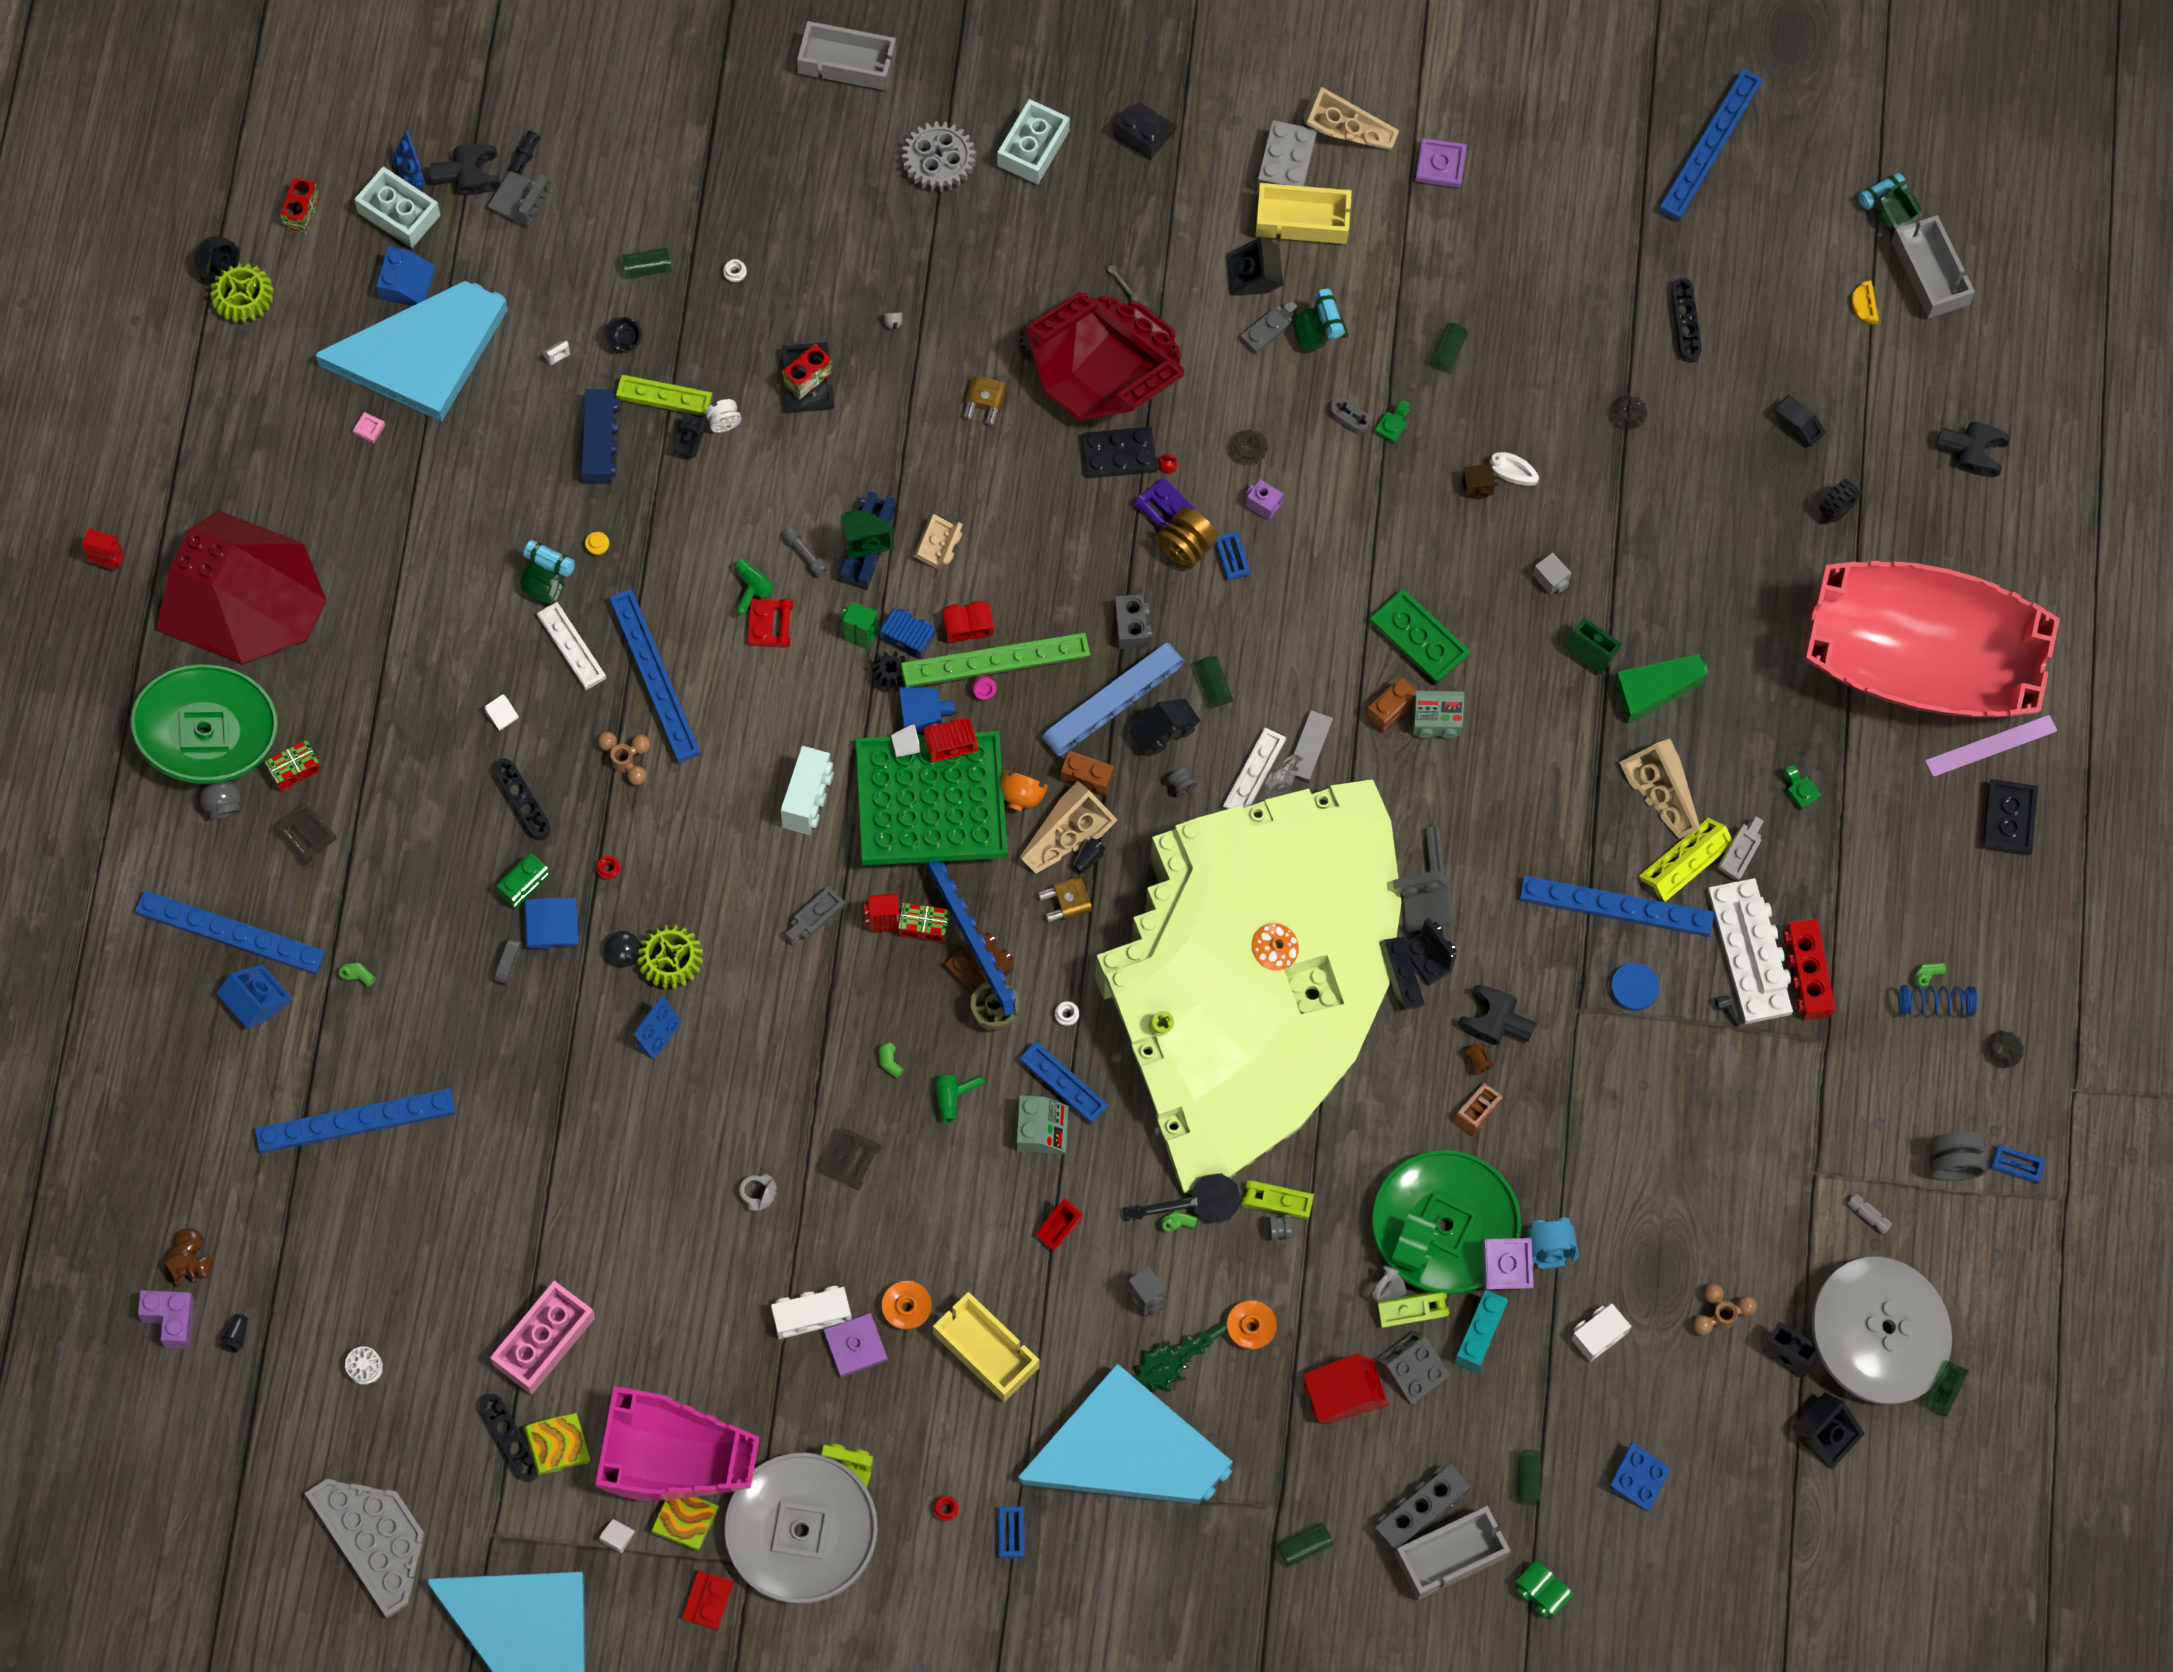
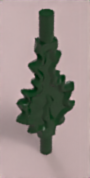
M1223 1322L1209 1332L1198 1333L1196 1338H1192L1188 1334L1181 1345L1176 1344L1174 1349H1171L1169 1341L1163 1347L1158 1342L1151 1352L1143 1351L1142 1364L1136 1365L1138 1374L1134 1378L1152 1392H1155L1156 1388L1170 1392L1171 1383L1186 1379L1181 1374L1182 1370L1189 1369V1366L1185 1363L1191 1362V1357L1194 1355L1205 1354V1348L1209 1347L1213 1340L1228 1331L1227 1326Z

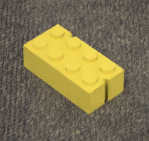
M1260 183L1256 237L1276 238V235L1279 234L1281 239L1347 244L1352 190Z
M969 1292L953 1306V1314L948 1311L933 1326V1335L1003 1402L1039 1369L1040 1360L1025 1345L1020 1348V1341Z

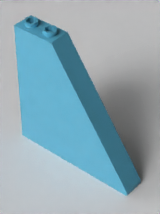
M464 281L319 351L316 355L318 365L442 422L508 310L506 299L497 292L491 293L484 290L477 283L471 284Z
M1117 1364L1020 1474L1019 1482L1022 1485L1200 1504L1203 1499L1208 1501L1216 1492L1214 1486L1219 1480L1224 1482L1232 1473L1230 1468L1233 1461Z
M583 1572L429 1579V1586L432 1592L491 1672H586Z

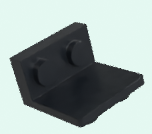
M1429 917L1424 920L1422 932L1405 942L1413 966L1428 986L1453 971L1457 956V950L1453 943L1446 941L1439 924L1432 922Z

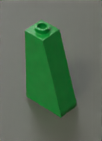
M1700 654L1617 672L1615 684L1627 723H1633L1703 685L1705 677L1708 675V668L1706 662L1701 660Z

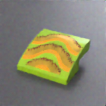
M577 1413L543 1420L524 1427L538 1475L561 1471L564 1467L587 1464L590 1461Z
M697 1497L666 1500L652 1529V1533L700 1551L706 1534L716 1517L719 1506Z

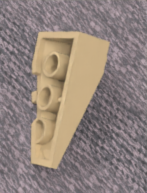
M1323 87L1312 96L1303 115L1305 124L1325 135L1388 150L1393 148L1399 130Z
M1671 739L1658 742L1620 762L1630 785L1635 790L1638 789L1646 798L1647 804L1649 806L1652 805L1658 811L1661 819L1679 839L1700 829L1681 760Z

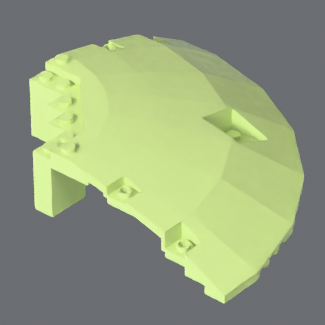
M1373 780L1331 785L1330 788L1311 794L1310 790L1306 789L1266 799L1263 802L1246 808L1243 805L1181 823L1176 825L1174 830L1152 837L1150 863L1159 884L1147 888L1146 913L1133 917L1132 943L1098 954L1096 957V982L1103 999L1113 998L1121 1020L1124 1023L1132 1051L1156 1110L1158 1126L1167 1145L1166 1149L1174 1166L1175 1175L1183 1195L1190 1194L1202 1176L1223 1173V1175L1232 1178L1236 1175V1172L1246 1165L1249 1166L1265 1152L1267 1153L1277 1143L1287 1139L1301 1129L1311 1117L1313 1111L1330 1094L1337 1082L1344 1077L1359 1055L1363 1042L1390 984L1389 973L1379 942L1384 939L1397 937L1402 903L1401 894L1394 889L1393 880L1399 878L1392 824ZM1325 799L1328 803L1321 805L1319 801ZM1259 812L1262 814V817L1256 818L1254 813ZM1269 923H1280L1287 926L1295 934L1299 942V953L1296 961L1289 968L1281 971H1271L1263 967L1255 959L1252 952V940L1255 933L1262 926ZM1275 941V946L1281 949V943ZM1309 989H1315L1319 993V997L1315 1000H1310L1306 997L1305 992ZM1159 1011H1167L1174 1018L1173 1028L1162 1037L1153 1035L1149 1030L1150 1019ZM1164 1020L1159 1021L1157 1026L1164 1027L1166 1022ZM1145 1049H1150L1153 1053L1151 1055H1145L1143 1051ZM1176 1124L1179 1128L1173 1131L1169 1126Z

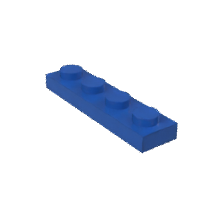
M1037 1041L1020 1058V1062L1091 1125L1108 1109L1109 1105Z

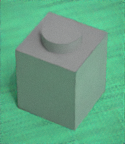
M1552 553L1535 565L1533 576L1552 595L1557 591L1559 593L1569 586L1571 572Z

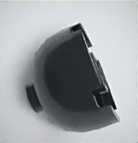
M210 236L204 239L197 246L194 254V265L197 272L208 281L216 283L214 280L215 276H221V269L227 272L229 271V265L233 269L237 268L240 254L239 248L234 245L233 241L222 236Z

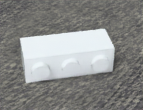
M831 1286L824 1289V1292L821 1293L806 1292L801 1294L800 1298L792 1300L790 1298H781L776 1300L775 1304H771L779 1339L836 1326L851 1320L844 1287Z

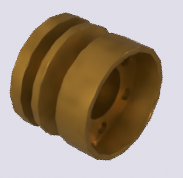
M1182 507L1172 517L1171 524H1166L1163 531H1160L1155 537L1161 551L1175 564L1187 570L1192 569L1197 561H1200L1203 557L1202 552H1208L1219 539L1218 533L1211 523L1200 513L1189 507Z

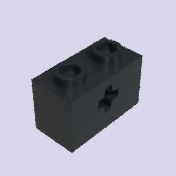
M1780 1321L1762 1349L1763 1353L1804 1378L1818 1357L1814 1342Z

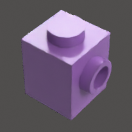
M1261 479L1256 485L1252 484L1245 495L1247 497L1246 507L1269 521L1283 502V493Z

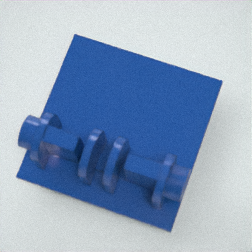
M405 130L395 152L392 154V163L397 168L401 179L420 190L424 187L425 180L420 172L421 167L409 133Z
M664 996L659 998L634 1033L638 1040L636 1047L642 1052L647 1051L653 1060L663 1050L669 1038L682 1022Z
M1632 1442L1610 1483V1491L1616 1495H1619V1493L1623 1494L1649 1512L1671 1468Z

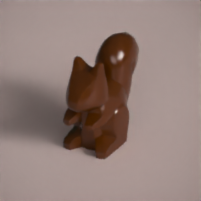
M194 1228L182 1229V1231L177 1233V1237L174 1240L176 1246L170 1250L166 1261L163 1262L165 1270L175 1287L179 1286L180 1278L185 1275L193 1283L195 1282V1273L201 1278H207L211 1272V1265L215 1261L214 1255L197 1259L195 1253L201 1249L204 1239L201 1233Z

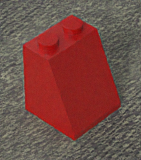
M1353 1354L1303 1374L1306 1381L1304 1382V1389L1307 1395L1311 1396L1313 1402L1311 1410L1313 1416L1319 1422L1330 1424L1389 1406L1374 1359L1362 1354Z

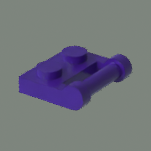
M1165 478L1160 480L1146 493L1138 496L1133 502V505L1137 509H1141L1160 528V531H1163L1166 524H1171V521L1166 522L1149 504L1150 501L1170 520L1182 507H1189L1196 511Z

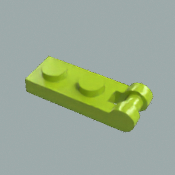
M1246 1181V1196L1242 1198V1207L1282 1215L1289 1214L1291 1217L1309 1220L1314 1194L1256 1181ZM1256 1193H1263L1262 1200L1255 1198Z
M1427 1292L1377 1301L1381 1326L1383 1328L1448 1316L1450 1314L1449 1307L1445 1303L1447 1295L1443 1292ZM1435 1301L1436 1307L1429 1309L1428 1302Z

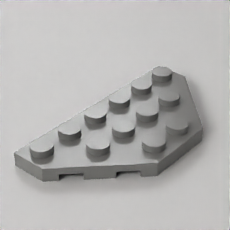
M325 1479L305 1493L306 1497L385 1617L388 1619L409 1605L425 1534L396 1491H384L352 1483H340Z

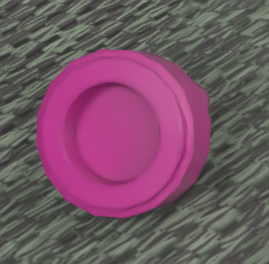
M988 675L978 676L972 683L973 693L981 700L990 699L996 693V684L992 677Z

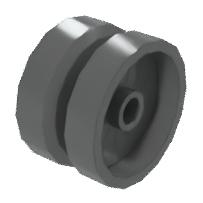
M1953 1132L1931 1139V1155L1936 1158L1932 1162V1171L1935 1178L1946 1181H1962L1978 1178L1987 1173V1159L1981 1155L1986 1150L1983 1135L1974 1132Z

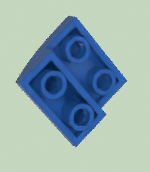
M576 898L525 900L526 948L550 949L552 946L576 947L578 945Z

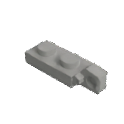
M1755 816V818L1750 819L1747 825H1741L1717 867L1736 881L1742 877L1761 842V835L1758 831L1764 822L1763 820Z

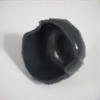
M615 317L606 325L605 338L607 343L615 350L621 352L632 351L642 341V330L639 323L630 317Z
M618 931L606 940L604 954L611 964L621 968L629 967L640 957L638 949H641V944L634 934L628 931Z

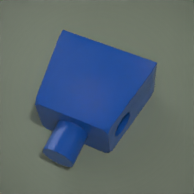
M899 688L903 728L915 724L917 735L924 734L923 729L928 728L932 724L942 725L941 716L955 714L954 700L939 701L937 689Z

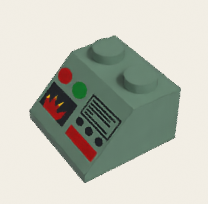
M1416 691L1413 705V735L1421 738L1443 736L1446 739L1461 736L1464 692Z
M1020 1095L1017 1151L1066 1154L1069 1106L1046 1097Z

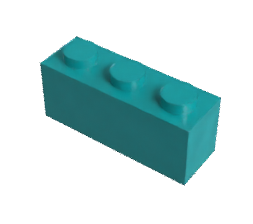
M1485 1290L1454 1364L1478 1373L1509 1299Z

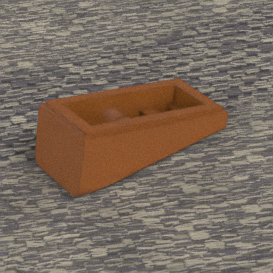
M1483 1083L1458 1111L1453 1123L1468 1135L1473 1136L1503 1100V1096ZM1483 1094L1493 1102L1489 1103L1481 1095ZM1476 1102L1482 1105L1484 1108H1486V1110L1477 1105ZM1471 1109L1473 1112H1475V1113H1476L1477 1115H1479L1480 1117H1477L1475 1114H1473V1113L1470 1112L1469 1110Z

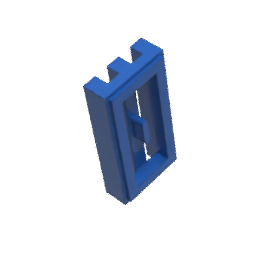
M1238 532L1218 536L1219 539L1215 544L1227 582L1232 581L1233 578L1240 579L1241 576H1250V570ZM1232 538L1234 539L1243 570L1238 568L1230 543ZM1221 541L1225 542L1234 572L1230 571Z
M2001 1145L1996 1147L1991 1170L2035 1184L2040 1182L2045 1159ZM2005 1154L2026 1162L2038 1165V1168L2026 1165L2016 1160L2014 1161L2008 1158L2001 1157L2000 1155ZM1999 1163H2003V1164H2006V1165H2009V1166H2012V1167H2015V1168H2018V1169H2021V1170H2024V1171H2020V1170H2017V1169H2014V1168H2011V1167H2008V1166H2005V1165H2002V1164H1999Z
M998 1507L999 1559H1004V1557H1009V1559H1014V1557L1025 1558L1024 1507ZM1019 1512V1551H1014V1513ZM1004 1513H1009V1551H1004Z

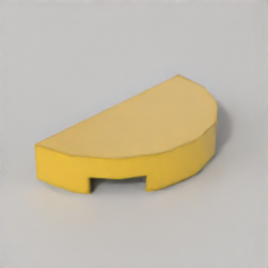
M1872 280L1861 283L1852 295L1851 307L1854 314L1860 320L1868 324H1878L1879 319Z

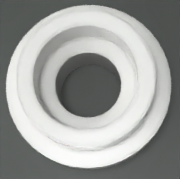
M736 259L726 263L723 269L725 278L731 282L743 280L747 272L744 263ZM733 270L739 271V273L733 274L731 272Z
M1062 1002L1055 1009V1018L1061 1025H1073L1079 1018V1009L1072 1002ZM1068 1011L1071 1013V1016L1065 1018L1062 1014Z

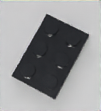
M828 342L781 346L784 369L814 344H817L829 356ZM813 356L808 361L813 365H819L823 362V359L819 356ZM801 365L791 376L795 379H802L806 376L807 370ZM831 374L801 399L800 392L798 399L786 387L788 413L835 408Z
M1152 427L1082 433L1087 479L1157 473Z
M1990 779L1983 848L2031 855L2038 786Z

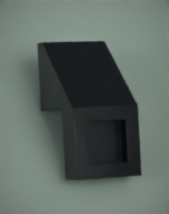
M1787 395L1772 409L1783 428H1795L1805 447H1812L1826 433L1816 414L1790 395Z

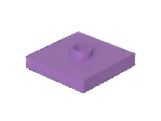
M1422 138L1415 181L1461 188L1467 144Z
M1532 1238L1482 1239L1484 1289L1534 1288Z
M871 1313L824 1329V1334L840 1377L888 1361Z

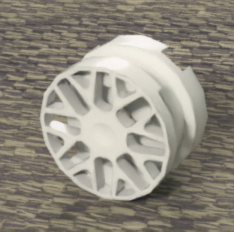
M731 399L718 401L715 407L710 405L705 411L706 418L710 421L709 425L713 432L719 433L731 430L740 424L742 420L740 412H737L736 402Z
M369 1347L355 1348L346 1358L345 1368L354 1382L361 1385L375 1382L383 1372L381 1358Z

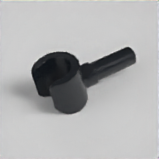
M1727 995L1717 997L1715 1004L1718 1011L1726 1009L1736 1027L1741 1025L1733 1011L1731 998Z

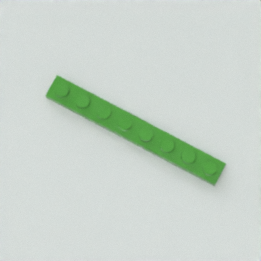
M1086 633L905 662L901 663L900 668L905 688L1085 659L1090 657Z

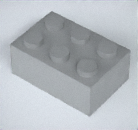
M1272 121L1258 178V193L1260 183L1305 187L1316 143V129Z

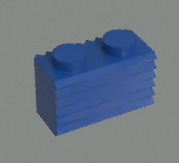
M893 608L879 630V637L922 659L935 637V629L928 621L913 618L912 614L907 610Z

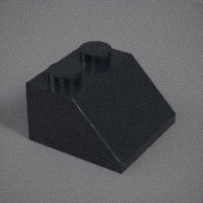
M1140 102L1127 107L1115 122L1114 137L1149 160H1152L1177 129V125Z
M1259 237L1227 253L1231 295L1267 294L1283 286L1279 244Z
M1825 1392L1792 1426L1802 1444L1831 1469L1865 1435L1846 1403Z

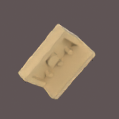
M935 514L930 515L914 557L936 569L948 565L954 556V552H952L953 547L962 536L960 530L963 524L957 522L953 525Z

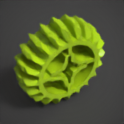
M238 263L237 268L234 269L229 265V271L227 272L221 269V276H215L214 280L216 283L211 284L212 292L210 293L213 307L217 309V313L220 316L224 315L227 321L232 318L235 323L242 319L244 324H246L248 318L255 322L256 315L263 317V310L269 311V303H272V295L274 293L273 287H271V280L267 278V274L264 271L260 272L257 266L251 268L249 263L245 267ZM231 287L228 297L224 299L225 292ZM260 288L258 296L253 300L252 296L256 293L255 290Z
M665 924L664 931L661 932L656 927L654 929L655 935L648 933L646 935L648 941L642 940L641 946L643 948L638 949V954L641 956L637 959L638 965H641L640 972L646 974L647 981L654 979V986H658L662 982L664 989H667L668 984H672L673 989H676L677 983L680 982L685 987V979L693 981V973L699 974L700 968L698 966L703 964V959L700 958L703 955V950L699 948L701 946L700 941L694 940L695 935L693 933L687 935L685 927L679 932L676 924L672 930H669L668 925ZM669 942H677L680 944L675 946L671 945ZM660 945L661 952L655 956V959L650 961L653 951ZM666 950L668 954L674 957L675 964L673 963L672 959L670 960L669 957H666ZM690 953L687 964L681 969L680 961L685 958V955ZM667 968L672 972H663L661 969Z

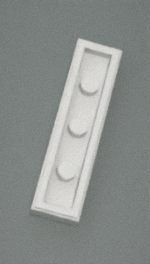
M558 602L537 613V617L585 690L606 679V675Z
M1264 728L1226 799L1223 810L1242 805L1246 808L1252 805L1280 753L1286 737Z

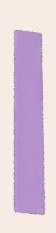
M2050 715L1927 759L1926 763L1932 775L1937 776L2057 732V729Z

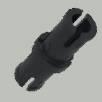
M527 131L521 146L517 147L515 151L516 155L508 168V172L513 171L522 176L524 168L528 161L532 160L533 151L541 138L537 133Z

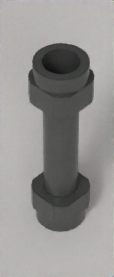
M794 527L784 532L783 537L789 546H794L810 564L811 572L818 578L823 576L828 571L827 566L822 559H817L802 542L801 534Z

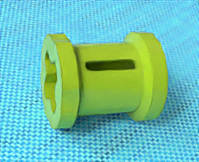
M1167 1011L1157 1012L1150 1019V1032L1160 1037L1166 1035L1174 1026L1173 1016ZM1164 1020L1166 1022L1164 1027L1157 1026L1159 1021Z

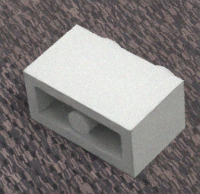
M1613 1304L1607 1308L1604 1305L1592 1314L1593 1319L1589 1322L1584 1320L1573 1329L1575 1333L1571 1340L1590 1362L1628 1334L1631 1325Z

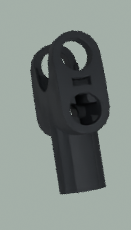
M460 145L453 150L454 161L430 163L432 184L456 182L457 192L461 195L487 193L500 187L499 177L488 175L478 170L482 164L497 157V149L492 145Z
M1971 422L1968 424L1966 434L1942 427L1936 447L1960 454L1957 467L1962 471L1980 476L1997 477L2001 474L2002 466L1989 458L1985 449L1990 447H2007L2010 442V436L1993 426Z
M1482 985L1474 986L1471 994L1485 1005L1488 1013L1479 1018L1460 1017L1459 1027L1475 1038L1493 1045L1500 1044L1504 1033L1529 1042L1536 1022L1513 1013L1517 999L1495 988Z

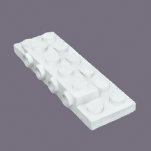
M1756 879L1709 887L1710 902L1744 1023L1749 1024L1792 1015L1793 1010L1787 992L1788 984L1791 983L1790 973L1788 969L1783 970L1781 962L1784 961V952L1782 947L1777 948L1775 939H1778V931L1775 925L1770 924L1769 917L1772 916L1771 906L1769 903H1764L1763 897H1760Z

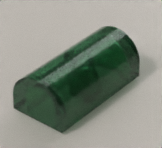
M667 247L622 255L626 279L671 272Z
M1448 323L1430 360V367L1451 374L1468 333L1464 327L1455 323Z
M1209 656L1199 660L1195 664V669L1210 708L1233 702L1232 694L1218 658L1216 656Z
M1946 1360L1925 1402V1406L1935 1414L1948 1416L1969 1374V1370Z
M1525 1449L1518 1456L1519 1505H1536L1541 1502V1452Z
M1321 1522L1278 1543L1276 1546L1287 1568H1290L1333 1547V1541L1328 1529Z

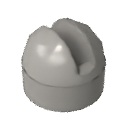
M902 312L884 314L885 325L892 329L893 323H895V328H899L902 324Z

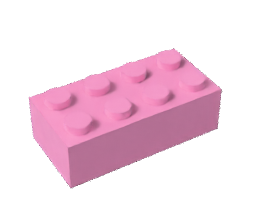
M553 1281L490 1357L492 1365L532 1395L595 1319L593 1309L556 1281Z

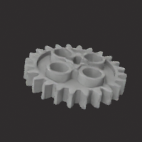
M935 121L934 127L926 123L925 130L918 126V134L910 133L911 139H906L905 146L902 148V162H904V170H908V178L914 177V184L921 181L922 188L924 189L927 185H930L931 191L935 189V186H939V190L942 192L944 186L952 190L953 183L960 186V179L967 181V174H972V166H975L974 158H976V151L974 150V142H970L969 135L964 136L963 129L957 132L955 124L951 128H947V122H944L943 126L939 127L938 122ZM943 142H949L950 144H949V145H943V144H941V143H943ZM924 148H925V149H928V151H926V152H923V151H920V150H921V149H924ZM951 161H956V162H958V163H957V164H950L949 162H951ZM928 168H935L936 170H934V171H929V170H927V169H928Z

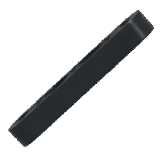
M1678 278L1673 283L1671 295L1679 353L1683 361L1693 363L1699 359L1702 352L1694 288L1689 279ZM1679 286H1683V289L1686 290L1683 299H1681L1682 293ZM1683 305L1688 306L1691 309V313L1687 315L1682 314L1679 311V307ZM1690 326L1693 328L1694 333L1686 335L1682 332V328ZM1688 342H1692L1691 348L1692 351H1695L1693 355H1690V352L1687 351Z
M503 758L498 760L494 765V773L500 786L530 836L535 840H545L551 833L548 819L515 764L509 759ZM502 767L509 769V774L512 778L509 781L505 773H501ZM513 785H521L523 791L519 795H513L510 793V788ZM525 804H532L535 810L531 814H524L521 808ZM535 818H537V822L541 827L544 826V831L541 833L536 830L535 823L533 822Z
M491 1393L485 1395L480 1402L482 1413L514 1471L521 1481H534L537 1479L538 1473L532 1453L509 1411L498 1395ZM489 1401L493 1403L498 1402L496 1409L500 1416L495 1418L491 1409L486 1410ZM502 1421H507L511 1424L510 1431L505 1434L497 1431V1425ZM514 1442L522 1444L523 1450L520 1454L513 1455L508 1451L509 1446ZM524 1458L529 1467L534 1466L531 1469V1475L521 1473L524 1469L519 1460Z

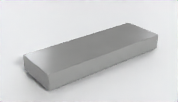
M1310 711L1286 775L1309 783L1332 725V717Z

